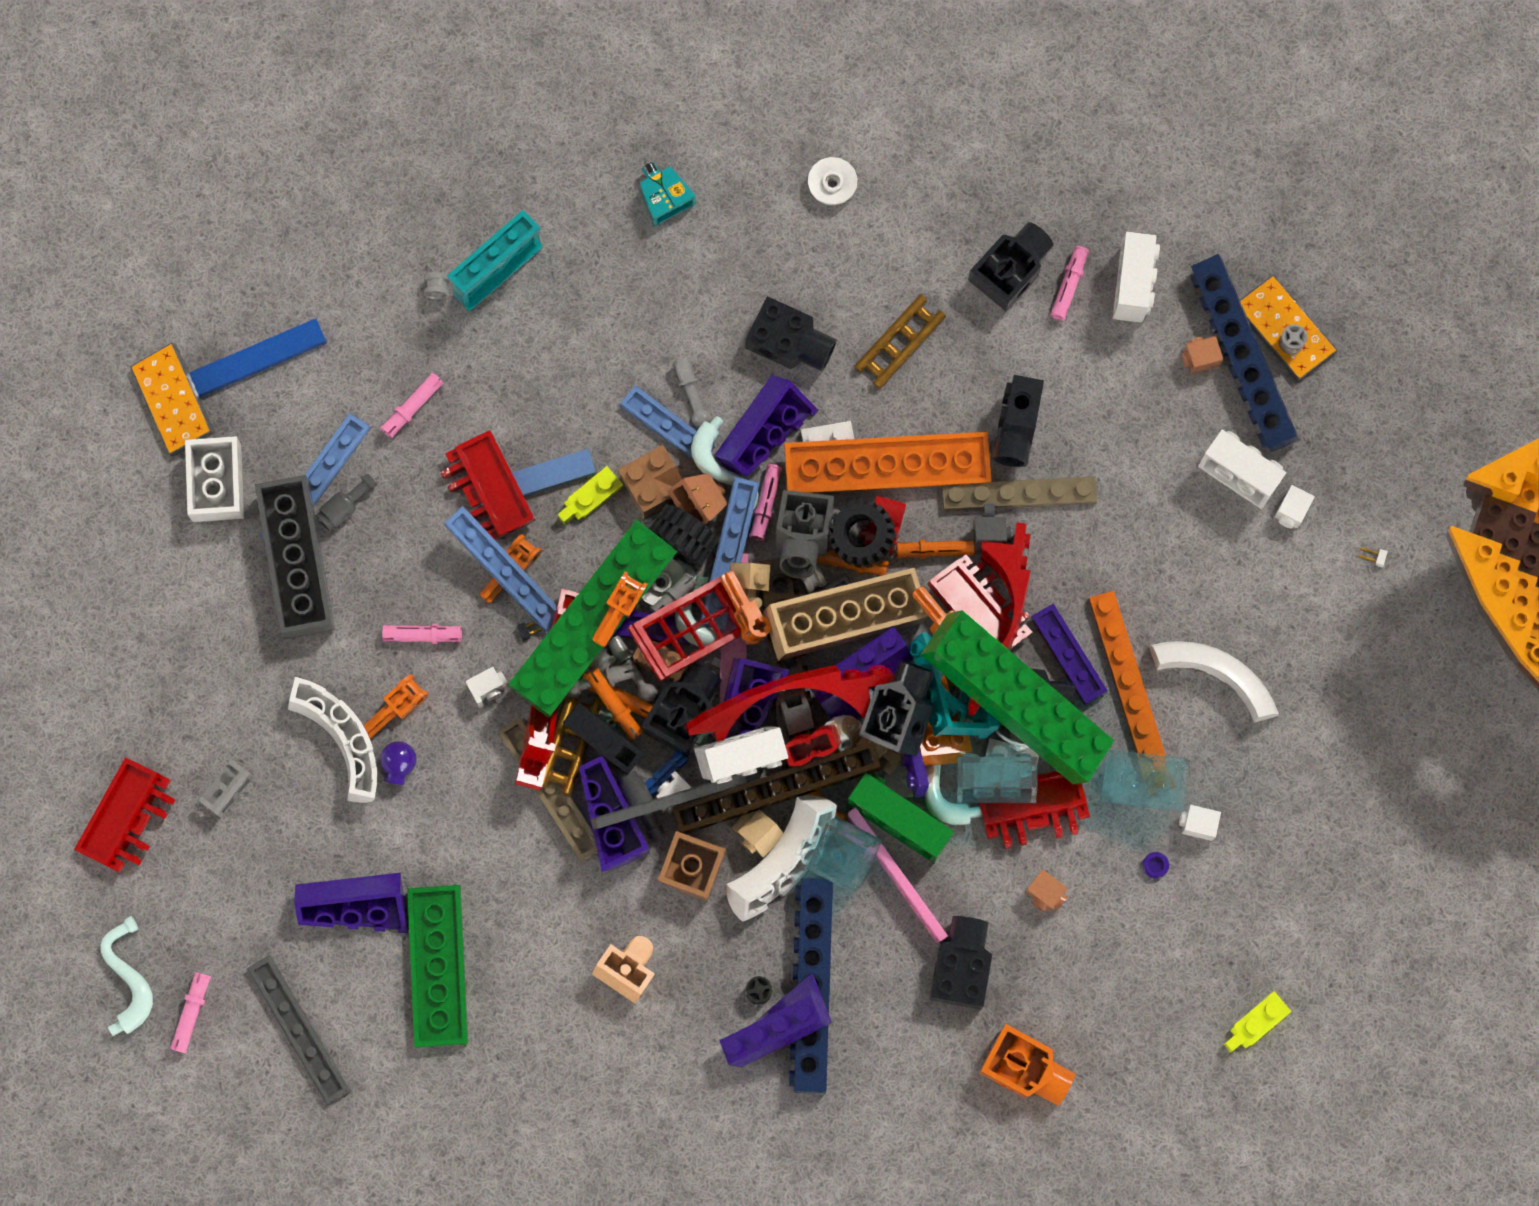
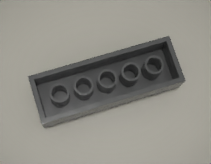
M301 475L255 484L280 634L285 640L335 630L312 493L307 476Z

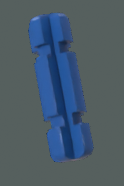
M676 751L670 757L671 760H667L653 774L654 777L652 779L649 778L645 782L652 795L657 793L661 784L672 778L671 774L674 771L678 772V767L682 768L687 763V758L681 752Z

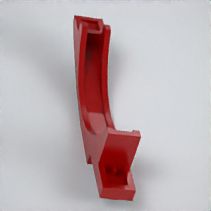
M1018 522L1016 523L1013 545L982 541L981 560L997 573L1006 586L1011 598L1013 621L1009 633L1002 643L1009 650H1011L1022 620L1031 570H1026L1028 556H1023L1024 549H1029L1031 534L1026 533V523ZM970 697L968 716H974L980 705Z
M561 589L551 628L579 593ZM531 705L515 780L516 785L538 791L541 790L547 763L556 745L554 732L558 707L547 718Z
M833 665L792 674L746 690L687 722L685 727L689 735L713 732L717 742L724 741L735 721L751 705L770 694L795 688H810L831 693L849 703L865 719L870 704L868 687L892 683L893 673L888 667L885 668L884 665H875L869 667L867 671L859 672V669L845 670L844 674H841L838 667Z

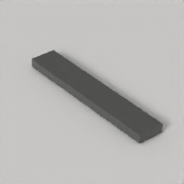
M735 774L731 776V781L717 784V782L705 783L594 817L591 823L593 829L602 828L747 783L745 776Z
M271 955L248 967V972L325 1103L329 1105L350 1092L348 1085Z

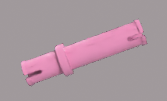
M1074 246L1070 262L1064 268L1065 275L1050 313L1052 318L1060 321L1066 320L1068 309L1079 279L1084 275L1083 268L1090 253L1085 247Z
M431 373L401 406H397L394 409L395 413L380 427L383 432L386 431L385 434L392 439L405 423H410L412 421L411 417L444 384L442 380H438L439 377Z
M767 464L766 466L767 469L758 505L752 514L754 521L749 538L756 541L765 540L768 523L773 518L771 511L783 470L782 467L775 464Z
M433 623L432 626L383 625L382 637L383 642L425 641L432 642V644H438V642H461L462 627L439 626L436 623Z
M198 972L194 973L188 995L185 994L184 997L186 1002L169 1049L187 1053V1047L201 1005H204L206 1001L203 999L211 976Z

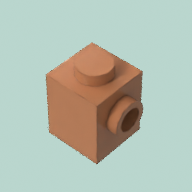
M1216 336L1203 339V337L1191 339L1186 344L1184 353L1181 354L1184 367H1189L1191 374L1220 367L1223 361Z
M1042 869L1025 894L1033 899L1031 903L1043 912L1045 909L1051 912L1054 907L1059 910L1068 898L1064 895L1068 888Z

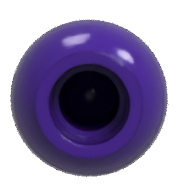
M396 741L388 744L383 749L380 757L381 766L385 771L384 781L404 785L406 775L413 771L417 762L416 753L409 744Z

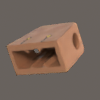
M708 473L684 478L667 489L676 507L691 514L703 524L712 520L727 505L723 496L725 494L724 486L721 483H715L712 476Z

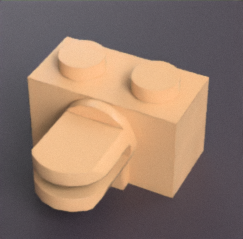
M636 936L629 942L623 952L610 944L595 966L592 975L636 1004L655 975L644 967L653 953L651 941L646 937Z

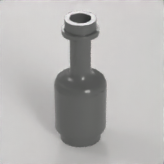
M369 474L360 477L362 482L348 494L338 492L318 509L319 513L315 516L328 531L333 527L337 528L356 510L354 502L368 489L373 491L374 487L377 486V483Z
M636 770L617 780L620 785L619 789L628 807L653 800L642 776H638ZM652 812L641 815L649 829V832L646 834L649 835L650 839L664 833L663 825L659 826Z

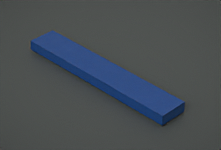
M315 318L194 370L189 374L199 397H203L323 345L327 341Z

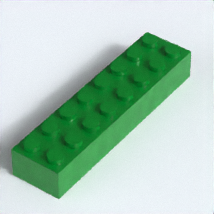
M636 519L508 683L507 687L549 718L604 648L595 643L592 637L610 608L606 603L623 573L626 571L628 576L636 581L648 584L638 600L639 602L678 551ZM623 615V617H622L621 621L619 622L618 626L616 627L614 633L618 630V628L621 626V624L625 621V619L627 618V616Z
M963 610L946 615L920 654L1072 784L1089 782L1114 742L1109 735Z

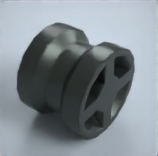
M756 976L748 981L746 996L752 1003L757 1005L764 1004L771 998L772 985L768 979Z

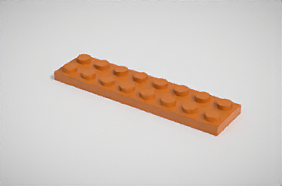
M988 432L784 443L786 485L789 491L814 494L992 482Z

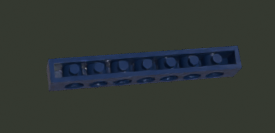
M1216 254L1192 265L1193 274L1190 275L1195 289L1199 287L1203 296L1199 298L1204 310H1209L1213 319H1210L1209 323L1214 334L1219 333L1222 342H1219L1220 349L1224 357L1229 355L1232 362L1231 365H1228L1232 377L1234 379L1238 378L1242 387L1238 388L1243 402H1249L1252 410H1249L1248 414L1253 425L1258 424L1261 433L1257 435L1262 447H1268L1271 452H1274L1299 441L1298 434L1223 259L1219 254ZM1219 281V288L1216 291H1208L1210 282ZM1228 303L1229 310L1225 314H1219L1217 312L1219 305ZM1231 326L1239 327V332L1236 336H1227V331ZM1240 349H1249V354L1245 359H1237V352ZM1251 371L1259 373L1258 379L1255 382L1246 381V377ZM1260 394L1268 395V401L1264 405L1256 404V399ZM1270 417L1278 418V424L1274 428L1266 427V421Z
M801 878V885H796L795 901H800V911H795L794 927H799V937H794L793 953H799L798 964H793V980H798L799 985L810 974H813L829 1013L833 879ZM810 900H816L820 903L821 909L817 913H811L807 910L806 904ZM810 926H815L819 929L820 936L817 939H809L805 934V930ZM811 952L817 954L819 963L815 966L806 964L804 961L806 954ZM829 1025L813 1032L817 1037V1042L812 1046L805 1045L802 1039L796 1040V1044H790V1060H795V1071L789 1070V1086L794 1087V1093L826 1094ZM804 1059H812L815 1062L816 1069L813 1072L806 1073L801 1069L800 1064Z

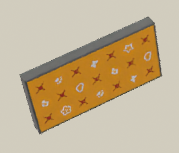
M1274 275L1240 299L1252 329L1297 382H1300L1337 353L1338 350ZM1289 325H1300L1307 332V342L1299 353L1287 354L1280 348V336Z
M172 342L130 366L170 456H175L185 450V440L205 439L215 433L175 343Z

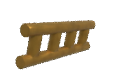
M919 294L853 366L859 373L865 368L877 377L872 383L878 389L891 378L946 318V315L941 310L932 315L925 309L923 305L927 299L922 294ZM915 313L927 323L918 333L906 325ZM898 332L910 340L901 352L890 343ZM882 349L894 359L885 369L873 361Z
M566 697L555 728L554 741L556 745L547 763L542 788H546L548 781L563 785L561 792L563 795H572L580 771L579 767L583 763L589 744L564 725L563 721L578 702L598 716L603 704L601 699L593 698L592 704L589 705L576 700L577 697ZM565 733L580 738L575 752L560 747ZM557 757L571 762L567 776L552 771Z

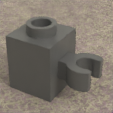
M984 504L983 517H975L973 526L974 552L982 551V541L1003 544L1011 542V527H1006V517H995L994 504Z
M795 688L792 692L786 694L783 691H779L778 701L789 735L814 728L810 706L803 688L799 690Z

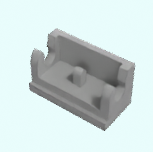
M231 759L198 801L219 818H222L254 777Z

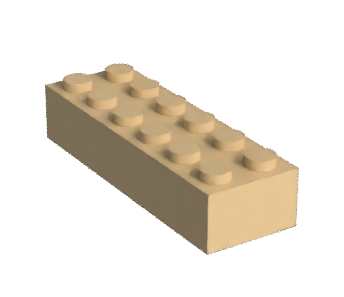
M915 568L770 604L763 611V614L771 624L769 633L778 661L880 635L893 626L896 630L922 624L929 616L912 596V593L920 587Z

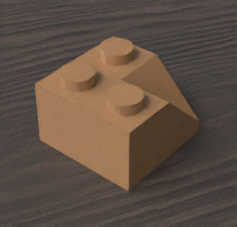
M663 445L618 469L621 481L644 520L661 511L665 505L674 504L667 489L680 482L682 478Z
M676 831L658 881L683 894L708 902L725 857L726 849Z

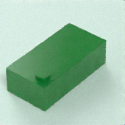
M865 773L848 798L847 806L851 809L856 807L864 818L935 864L951 840L954 831L885 786L886 781L877 774L869 775Z

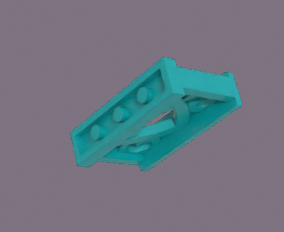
M524 210L520 211L447 275L453 287V296L467 311L473 310L543 248L539 238L540 226Z
M920 633L910 643V652L913 656L914 664L934 672L926 695L934 705L929 719L934 736L969 735L977 736V738H987L1000 727L998 720L981 706L974 716H968L970 697L963 691L959 698L956 699L941 684L944 674L920 655L933 635ZM958 713V722H952L951 717ZM968 718L973 722H965V719Z

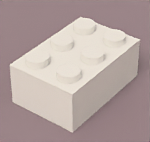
M1126 232L1120 248L1113 319L1143 323L1145 316L1150 315L1155 293L1152 290L1157 278L1155 264L1160 251V245L1156 244L1157 235Z
M1223 429L1208 448L1198 466L1260 509L1264 507L1287 473L1278 462L1267 460L1261 456L1262 453L1257 448L1251 445L1246 446L1240 442V438L1231 431L1225 432Z
M237 436L185 440L187 511L192 522L244 519L242 449Z
M766 726L726 738L724 741H716L694 748L702 779L711 780V783L717 782V784L731 781V775L734 774L742 776L754 774L757 772L756 768L758 767L770 769L782 765L781 760L788 758L780 727Z

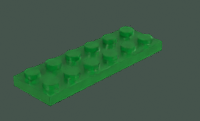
M461 885L407 888L414 1047L467 1045L468 1024Z

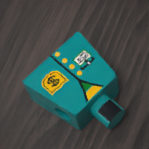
M650 162L643 166L641 170L647 179L640 182V191L654 226L696 204L695 194L672 167L659 171L655 162Z

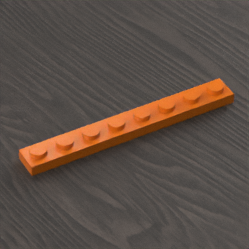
M1110 591L1089 597L1088 600L1149 795L1175 787V783L1115 592Z

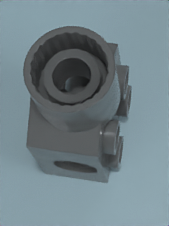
M783 490L776 527L775 549L781 551L779 567L787 576L798 579L810 577L815 572L817 557L827 555L828 534H830L828 528L829 523H832L834 496Z

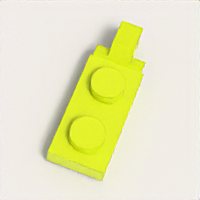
M606 466L568 497L564 502L566 507L558 514V518L564 525L575 517L578 521L582 518L585 519L621 490L624 485Z
M1273 991L1233 1025L1234 1027L1230 1031L1234 1036L1223 1045L1230 1053L1241 1044L1246 1049L1252 1046L1292 1011Z

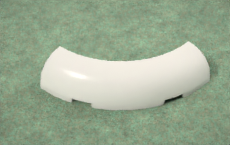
M1174 641L1149 645L1156 670L1178 667L1205 671L1224 683L1226 682L1237 692V695L1250 712L1254 723L1279 716L1276 705L1261 680L1241 661L1228 653L1194 642Z
M295 677L288 710L302 714L318 723L338 744L348 770L349 791L347 801L359 803L372 802L375 798L377 786V768L371 741L361 721L342 700L327 692L325 688L308 680Z
M804 795L797 797L789 824L770 853L751 871L726 884L729 905L742 922L767 910L768 903L778 895L781 897L785 896L805 875L820 853L818 846L824 833H829L837 808L835 803L819 796Z

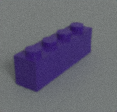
M771 375L714 456L729 471L747 477L770 456L769 452L775 446L780 447L786 441L785 437L793 430H798L809 415L813 416L819 410L790 380Z
M893 626L836 666L841 674H844V671L849 669H859L860 672L869 670L871 666L884 665L885 668L888 667L892 671L894 677L899 660L911 662L913 656L909 647ZM876 686L868 687L870 701ZM811 689L830 719L841 715L853 716L856 719L860 716V713L840 697L822 690Z
M733 658L724 702L746 690L786 677L790 670L747 659ZM779 692L760 699L745 710L730 728L726 738L760 729L768 715L767 712L773 700L776 699Z
M603 755L579 767L590 820L594 817L628 807ZM634 818L593 829L602 873L627 865L650 853L649 847Z
M401 873L295 885L294 906L298 925L332 928L334 925H345L348 927L347 929L357 930L358 926L373 927L374 931L385 932L386 928L398 929V933H408Z
M810 974L753 1024L719 1040L728 1065L741 1068L832 1023L814 975Z

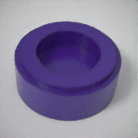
M1152 852L1144 858L1142 868L1148 877L1159 879L1168 872L1169 861L1164 854Z

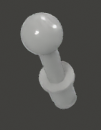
M685 357L674 361L673 365L680 381L679 387H685L694 412L692 423L694 427L699 429L704 421L710 423L712 417L702 407L694 385L698 378L694 377L688 358Z
M620 636L612 638L608 641L607 645L618 659L617 666L632 661L634 668L627 670V672L636 671V678L632 679L638 687L637 695L640 699L653 703L658 697L656 686L646 682L632 660L634 653H630Z
M631 661L613 668L607 666L606 672L602 673V675L613 687L615 683L636 678V671L626 672L634 668ZM586 679L578 680L566 697L576 698L581 694L582 690L592 686Z

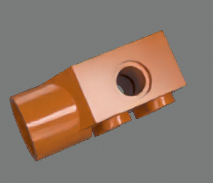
M943 675L941 684L949 692L947 678ZM956 713L951 717V721L958 722L959 714ZM928 722L920 745V751L924 766L964 763L971 754L972 747L969 735L934 736L932 726Z
M1007 1024L1003 1026L979 1071L980 1075L1024 1099L1036 1094L1058 1107L1065 1098L1076 1076V1073L1053 1061V1049Z

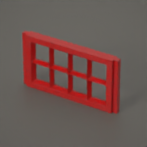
M720 577L627 628L659 681L670 677L741 637V628L733 615L737 610ZM714 591L724 607L710 615L700 598ZM696 601L705 618L692 625L682 608ZM677 611L687 628L673 635L663 618ZM727 612L737 628L723 635L714 618ZM659 622L668 638L654 645L645 628ZM709 622L718 639L704 645L695 629ZM690 632L700 649L686 656L676 639ZM672 643L681 659L667 666L658 649Z

